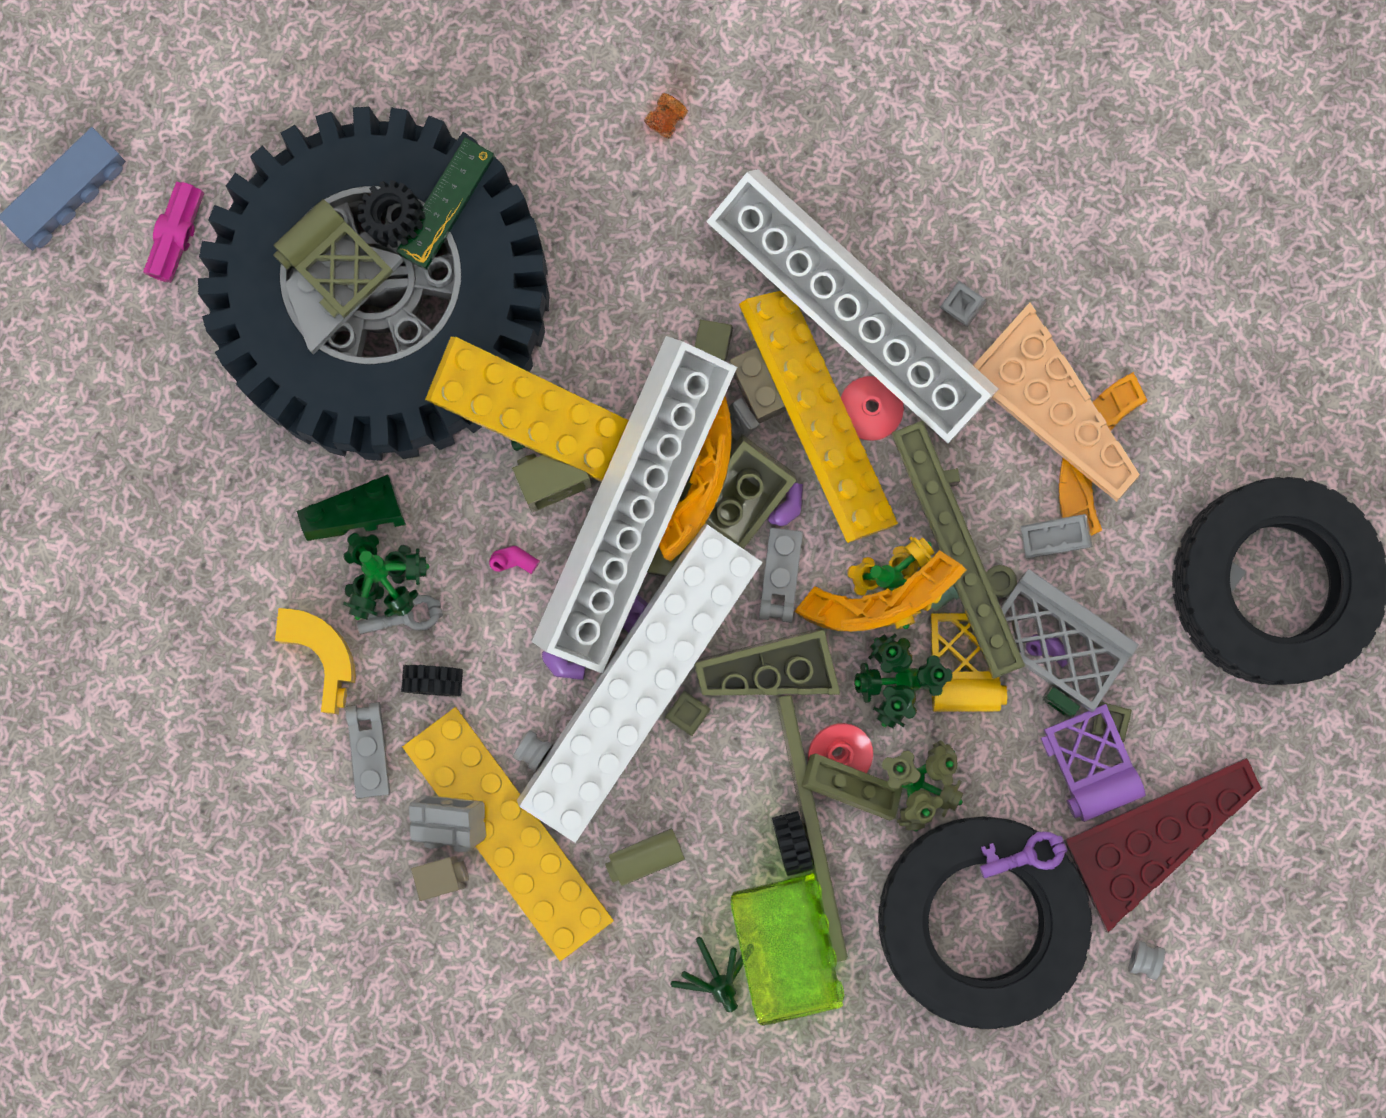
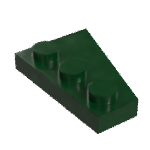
M388 474L297 511L301 529L307 541L342 536L350 529L362 527L367 532L378 530V525L393 523L395 527L406 525L394 486Z

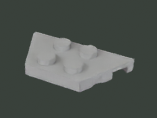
M346 239L339 240L336 243V255H355V242ZM371 247L393 272L403 262L402 257L398 254ZM360 248V256H368V255ZM331 249L325 255H331ZM317 261L308 272L315 279H330V261ZM336 261L335 279H354V261ZM360 262L359 279H373L382 269L375 262ZM298 271L285 283L307 348L312 354H315L375 292L374 290L345 318L340 314L334 318L319 303L324 297ZM322 285L328 292L330 291V285ZM335 285V299L344 306L354 297V285ZM359 285V291L366 285Z

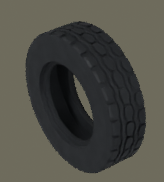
M1275 477L1262 479L1221 495L1208 504L1206 509L1204 508L1194 518L1192 525L1187 528L1180 541L1181 547H1178L1174 565L1176 566L1172 573V588H1175L1173 598L1176 611L1179 610L1180 616L1178 618L1185 633H1189L1191 636L1189 639L1198 651L1205 654L1204 657L1216 667H1221L1224 672L1234 677L1243 678L1245 681L1267 685L1300 684L1322 679L1326 675L1330 676L1343 669L1346 664H1350L1362 653L1363 648L1368 647L1376 635L1375 630L1380 627L1386 612L1384 610L1386 605V554L1382 542L1377 538L1378 533L1370 520H1366L1365 514L1353 502H1348L1347 497L1334 489H1327L1326 485L1312 480L1307 482L1303 478ZM1261 528H1283L1303 536L1317 549L1327 569L1329 591L1321 614L1309 628L1289 638L1273 636L1254 627L1241 614L1232 596L1230 571L1233 559L1242 543Z
M985 816L957 819L929 830L911 843L895 862L888 874L886 883H884L880 897L878 923L881 946L883 947L888 965L896 979L910 996L928 1011L949 1022L979 1029L1008 1028L1020 1025L1025 1021L1028 1022L1042 1015L1047 1009L1050 1010L1062 999L1065 992H1069L1077 980L1078 973H1081L1086 962L1087 950L1090 949L1092 932H1090L1092 913L1088 903L1090 900L1085 884H1082L1080 879L1082 877L1066 854L1062 862L1054 869L1043 870L1029 864L1009 869L1027 886L1034 898L1038 912V931L1033 947L1026 958L1014 969L991 978L964 976L952 970L941 959L934 948L929 931V912L934 896L941 885L961 869L978 864H987V857L983 855L981 850L983 846L986 849H990L989 844L993 843L996 849L995 854L998 855L999 859L1023 851L1027 840L1036 832H1039L1030 826L1009 819ZM1043 840L1035 844L1034 850L1037 853L1038 860L1046 862L1055 857L1049 840Z

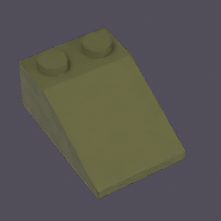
M742 434L731 448L729 465L721 493L705 524L744 549L796 482L795 473Z

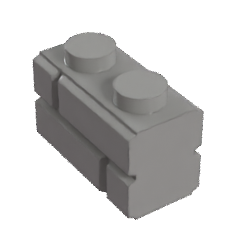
M423 795L409 805L411 840L423 842L425 848L434 849L449 845L453 846L454 851L468 852L473 850L474 846L484 841L486 837L484 822L485 805L483 801Z

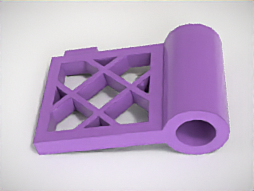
M1106 704L1097 707L1092 713L1087 711L1044 729L1046 736L1040 739L1048 757L1054 755L1070 791L1071 799L1067 800V804L1074 818L1080 817L1083 822H1086L1146 796L1142 781L1130 761ZM1100 713L1106 724L1102 738L1085 732L1089 718ZM1083 721L1080 729L1072 726ZM1067 728L1078 733L1071 751L1059 746L1054 735L1055 732ZM1109 733L1114 743L1107 741ZM1083 735L1100 742L1093 760L1076 753ZM1104 745L1117 749L1122 762L1111 767L1099 763L1098 760ZM1062 752L1069 755L1067 762L1065 761ZM1074 757L1091 764L1087 776L1074 782L1069 770ZM1096 766L1104 769L1093 774Z

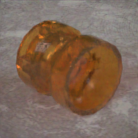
M662 93L657 100L656 109L649 111L644 122L664 138L670 139L676 131L675 125L678 121L684 120L688 114V109L673 96Z

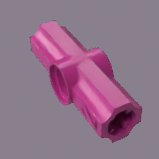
M184 182L175 183L164 214L159 215L154 226V243L143 271L145 275L163 282L172 283L182 253L187 251L190 243H187L189 237H193L195 232V225L193 223L204 195L201 189Z

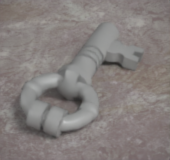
M418 595L413 600L414 606L422 602L427 603L430 619L427 621H422L421 623L414 621L412 611L404 616L393 614L390 617L385 615L377 617L369 614L368 620L365 619L357 622L359 633L365 634L405 624L414 630L425 631L434 626L438 619L443 616L440 600H436L428 595Z

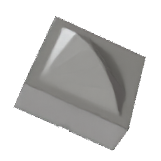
M958 281L940 308L968 327L987 300Z
M742 398L736 400L728 407L731 420V434L736 441L742 434L748 437L760 425Z

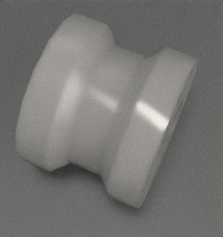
M530 730L516 749L513 758L517 761H525L528 763L529 769L536 772L553 744L548 741L542 742L537 738V734Z
M1138 940L1131 954L1128 971L1133 974L1141 972L1146 974L1149 979L1157 980L1163 967L1165 949L1158 946L1150 948L1145 942Z

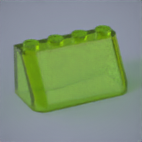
M814 873L753 885L734 891L731 895V909L755 1017L761 1026L831 1011L843 1006L844 988L837 979L835 970L837 957L834 949L829 944L827 935L829 933V921L822 912L820 904L822 890L819 882L815 880Z

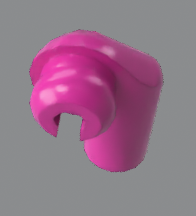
M515 545L496 550L489 560L491 569L496 572L519 566L532 574L540 563V560Z

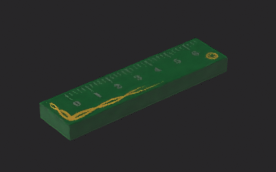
M466 137L463 139L425 202L424 208L421 209L425 213V219H418L423 224L422 229H414V232L417 234L414 239L410 235L406 237L409 243L406 245L401 243L396 250L398 255L424 270L428 269L495 158L494 153Z

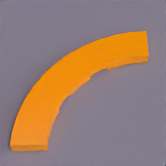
M1134 372L1104 390L1092 403L1098 412L1102 414L1107 422L1106 425L1111 431L1123 417L1135 408L1145 404L1148 400ZM1062 457L1059 474V502L1062 518L1086 514L1090 535H1095L1101 532L1102 528L1094 506L1092 481Z
M725 396L694 464L689 481L692 485L685 499L681 502L679 501L659 544L663 557L669 561L677 557L695 538L707 521L721 493L731 452V420Z
M939 550L925 566L909 577L904 585L892 591L886 589L874 594L865 595L860 599H849L846 596L831 594L814 586L794 612L812 624L836 631L852 632L880 628L907 618L928 606L945 593L962 576L966 569L962 564Z

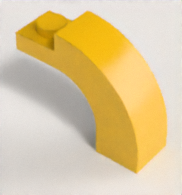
M278 608L275 641L283 644L307 646L319 656L325 674L321 712L339 715V708H345L347 689L342 688V682L355 683L356 680L355 664L350 648L341 634L319 617L300 610Z

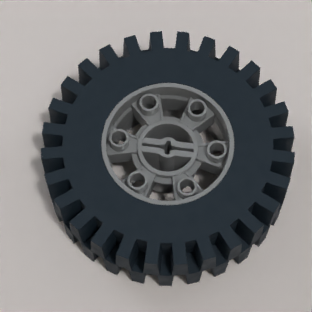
M369 106L353 107L354 123L341 125L332 112L317 115L315 117L320 132L305 137L296 125L280 132L286 149L273 157L262 145L250 156L257 173L247 181L235 172L226 184V188L234 201L230 209L227 210L214 205L208 221L215 230L217 238L215 243L202 241L199 258L209 271V278H198V295L210 311V314L202 316L206 332L218 345L219 350L215 351V354L222 366L237 381L236 385L277 425L280 424L296 438L310 445L311 442H315L329 453L344 457L346 452L350 451L356 452L365 460L382 461L383 453L393 452L402 459L420 456L418 448L430 444L442 450L455 444L453 435L467 427L472 433L482 428V426L425 400L450 337H458L528 372L533 367L531 354L534 346L541 347L545 335L543 316L544 311H549L550 294L546 275H548L546 259L535 220L531 217L526 199L517 184L513 186L510 183L505 167L495 157L443 242L449 253L434 258L427 270L402 257L403 262L400 264L402 266H399L362 305L372 304L376 307L384 308L392 303H398L389 310L380 313H364L356 310L315 354H312L307 348L285 287V283L297 270L293 266L287 270L273 256L277 251L273 245L319 201L324 199L370 247L397 254L396 250L398 247L392 248L389 244L387 247L382 246L367 232L359 233L356 222L359 221L358 214H362L358 210L359 203L366 204L362 199L364 193L370 197L372 192L369 188L373 185L380 189L379 182L385 181L390 185V180H393L399 185L400 183L405 184L424 206L463 139L466 137L478 144L477 140L465 132H462L458 139L453 138L444 121L429 115L424 127L418 126L406 109L391 107L389 121H379ZM393 204L384 210L381 217H386L385 225L393 223L400 216L402 206L400 204ZM347 234L342 238L353 241ZM441 267L448 269V274L443 280L436 281L431 278V274L435 269ZM422 294L450 299L443 317L433 330L415 316L421 305ZM408 326L418 328V333L412 340L401 338L402 331ZM340 331H349L351 334L346 344H335V337ZM367 331L373 333L391 332L398 353L382 357H362Z

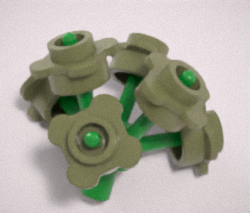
M941 740L933 744L934 748L928 751L926 764L919 768H916L914 765L915 757L910 751H903L900 756L895 758L887 757L882 762V768L887 771L889 776L888 785L892 789H900L901 787L907 789V807L900 809L901 818L897 819L899 826H905L906 830L917 832L919 829L925 828L926 823L932 822L937 808L944 809L942 816L945 817L949 809L956 811L958 805L960 806L963 803L961 798L964 793L958 791L962 781L958 780L956 785L952 784V776L958 767L956 753L949 744L945 745ZM928 773L929 777L934 781L942 780L944 784L943 789L941 790L925 782V774Z

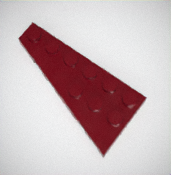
M1247 758L1064 840L1107 933L1190 857L1194 850L1205 840H1208L1229 817L1233 816L1262 789Z

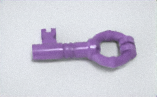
M1044 831L1036 832L1027 840L1023 851L1001 859L995 854V846L991 843L989 844L990 849H986L985 846L981 847L983 855L987 857V864L981 865L980 871L985 879L1026 864L1043 870L1054 869L1062 862L1067 848L1062 836ZM1043 840H1049L1055 855L1052 860L1049 859L1046 862L1038 860L1037 853L1034 850L1035 844Z

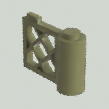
M324 199L319 201L273 245L277 250L273 256L287 270L293 266L324 297L319 303L334 318L338 314L343 318L348 316L393 273V270ZM347 234L355 242V255H336V243ZM360 248H361L368 256H360ZM331 249V255H325ZM317 261H330V279H315L308 270ZM336 261H354V279H335ZM360 262H375L382 269L373 279H359ZM322 285H330V291L328 292ZM335 285H354V297L346 305L342 306L335 299ZM359 285H366L359 291Z
M670 828L609 854L611 861L605 863L612 882L614 883L619 880L621 886H624L685 860L678 838H676L673 829Z

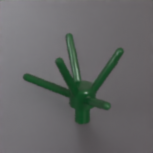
M697 937L696 942L713 979L710 983H707L683 971L681 976L692 983L671 981L670 985L674 988L712 993L715 1001L722 1003L726 1012H733L738 1007L734 999L736 989L733 981L748 958L753 946L752 944H747L737 962V949L735 947L731 948L726 975H720L702 937Z

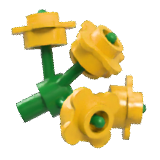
M911 536L909 538L910 543L907 546H897L893 549L894 556L890 559L889 565L882 567L875 565L871 557L863 558L862 563L857 566L851 565L848 568L847 575L855 585V593L863 596L867 593V590H873L878 586L884 588V590L889 589L892 591L904 585L907 579L917 572L918 567L922 568L932 559L931 556L935 553L931 547L932 544L923 537L918 540L916 537L913 538ZM942 595L938 597L936 600H934L932 603H938ZM932 603L923 608V610L929 611ZM921 611L898 622L886 625V627L895 625L897 630L902 628L908 629L910 625L915 623L914 618Z

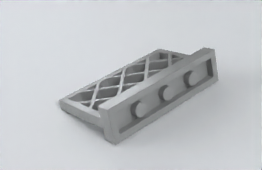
M1030 569L1021 576L1017 585L1001 607L1004 615L1009 609L1010 617L1005 619L1007 622H1012L1015 642L1025 667L1091 713L1095 711L1129 657L1133 655L1139 646L1138 643ZM1019 594L1031 601L1033 613L1016 616L1013 602ZM1038 607H1040L1044 611L1039 612ZM1052 615L1058 620L1060 632L1044 635L1040 617ZM1034 618L1038 636L1021 638L1018 621ZM1066 626H1068L1072 630L1066 631ZM1079 634L1084 637L1088 651L1071 653L1068 636ZM1062 637L1065 655L1049 657L1045 640ZM1039 640L1043 659L1031 660L1025 656L1022 643ZM1093 644L1100 649L1094 650ZM1107 653L1117 660L1111 671L1099 673L1095 655ZM1089 656L1093 674L1076 676L1073 658ZM1067 660L1071 678L1058 679L1052 674L1050 662ZM1044 663L1045 669L1039 666L1038 664ZM1106 676H1108V677L1106 678V680L1104 681V683L1102 684L1100 677H1106ZM1095 680L1097 693L1092 701L1080 694L1078 681ZM1071 682H1072L1073 688H1071L1070 686H1068V685L1065 684V683H1071Z

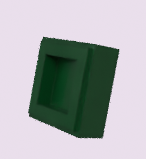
M1055 687L1049 688L1042 697L1043 701L1066 718L1073 717L1080 708L1078 704Z

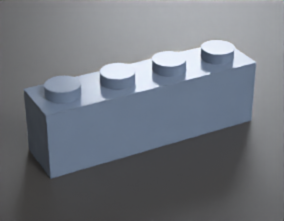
M91 127L0 214V220L29 249L33 251L36 247L42 248L52 239L51 233L60 224L64 226L72 221L76 215L75 210L83 202L89 203L95 199L99 193L98 188L106 180L111 181L119 176L123 170L122 165L126 161Z

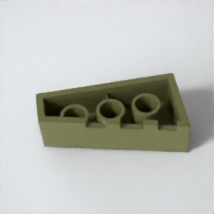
M822 628L701 658L694 664L700 691L703 696L841 695L825 631Z

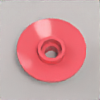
M875 376L856 379L845 388L841 395V400L860 439L868 441L883 439L894 432L902 420L904 412L903 402ZM867 402H876L878 409L875 412L868 411L866 409Z
M847 723L833 724L821 730L812 740L808 750V761L810 755L816 753L865 773L868 772L873 760V747L869 737L859 727ZM842 747L843 750L839 756L832 755L836 748Z

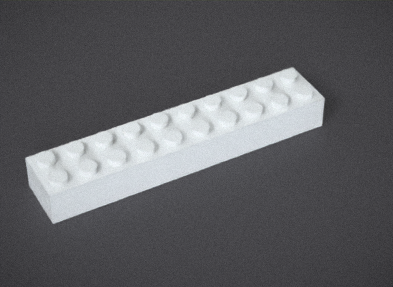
M759 169L747 172L706 221L947 443L959 434L999 390Z
M668 336L665 337L532 640L535 645L545 652L603 673L735 374L736 366L683 341Z
M703 525L695 538L684 549L603 673L599 676L517 799L519 807L576 843L762 564V561L709 525Z

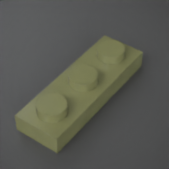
M816 753L809 757L802 787L889 821L896 818L903 787L892 789L888 785V781Z

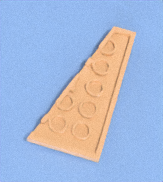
M1029 302L973 366L999 389L991 397L996 403L1117 502L1139 478L1140 474L1119 441L1111 433L1104 417L1092 403L1090 395L1064 354H1061L1052 339V335L1047 327H1044L1036 314V310L1031 302Z

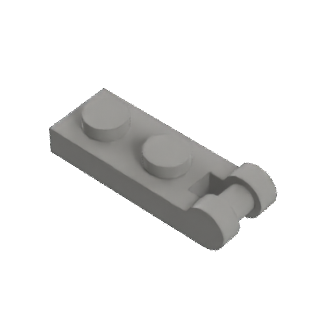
M770 528L759 619L769 620V617L782 618V622L792 623L802 531ZM772 595L785 596L784 605L771 604Z
M380 702L369 703V707L358 708L357 705L346 706L356 798L390 795ZM371 720L372 729L360 731L359 721Z

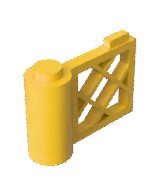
M931 613V656L935 655L940 659L948 650L962 663L952 672V680L945 683L942 688V694L939 696L932 695L933 712H1000L1001 705H1007V686L1001 685L1000 677L993 679L990 671H978L969 663L981 649L976 637L968 631L971 627L970 623L965 627L960 623L969 622L966 613ZM938 622H952L960 632L948 643L938 634ZM963 634L977 646L967 659L952 647ZM939 642L944 646V648L940 652ZM964 667H966L970 672H960V671H961Z

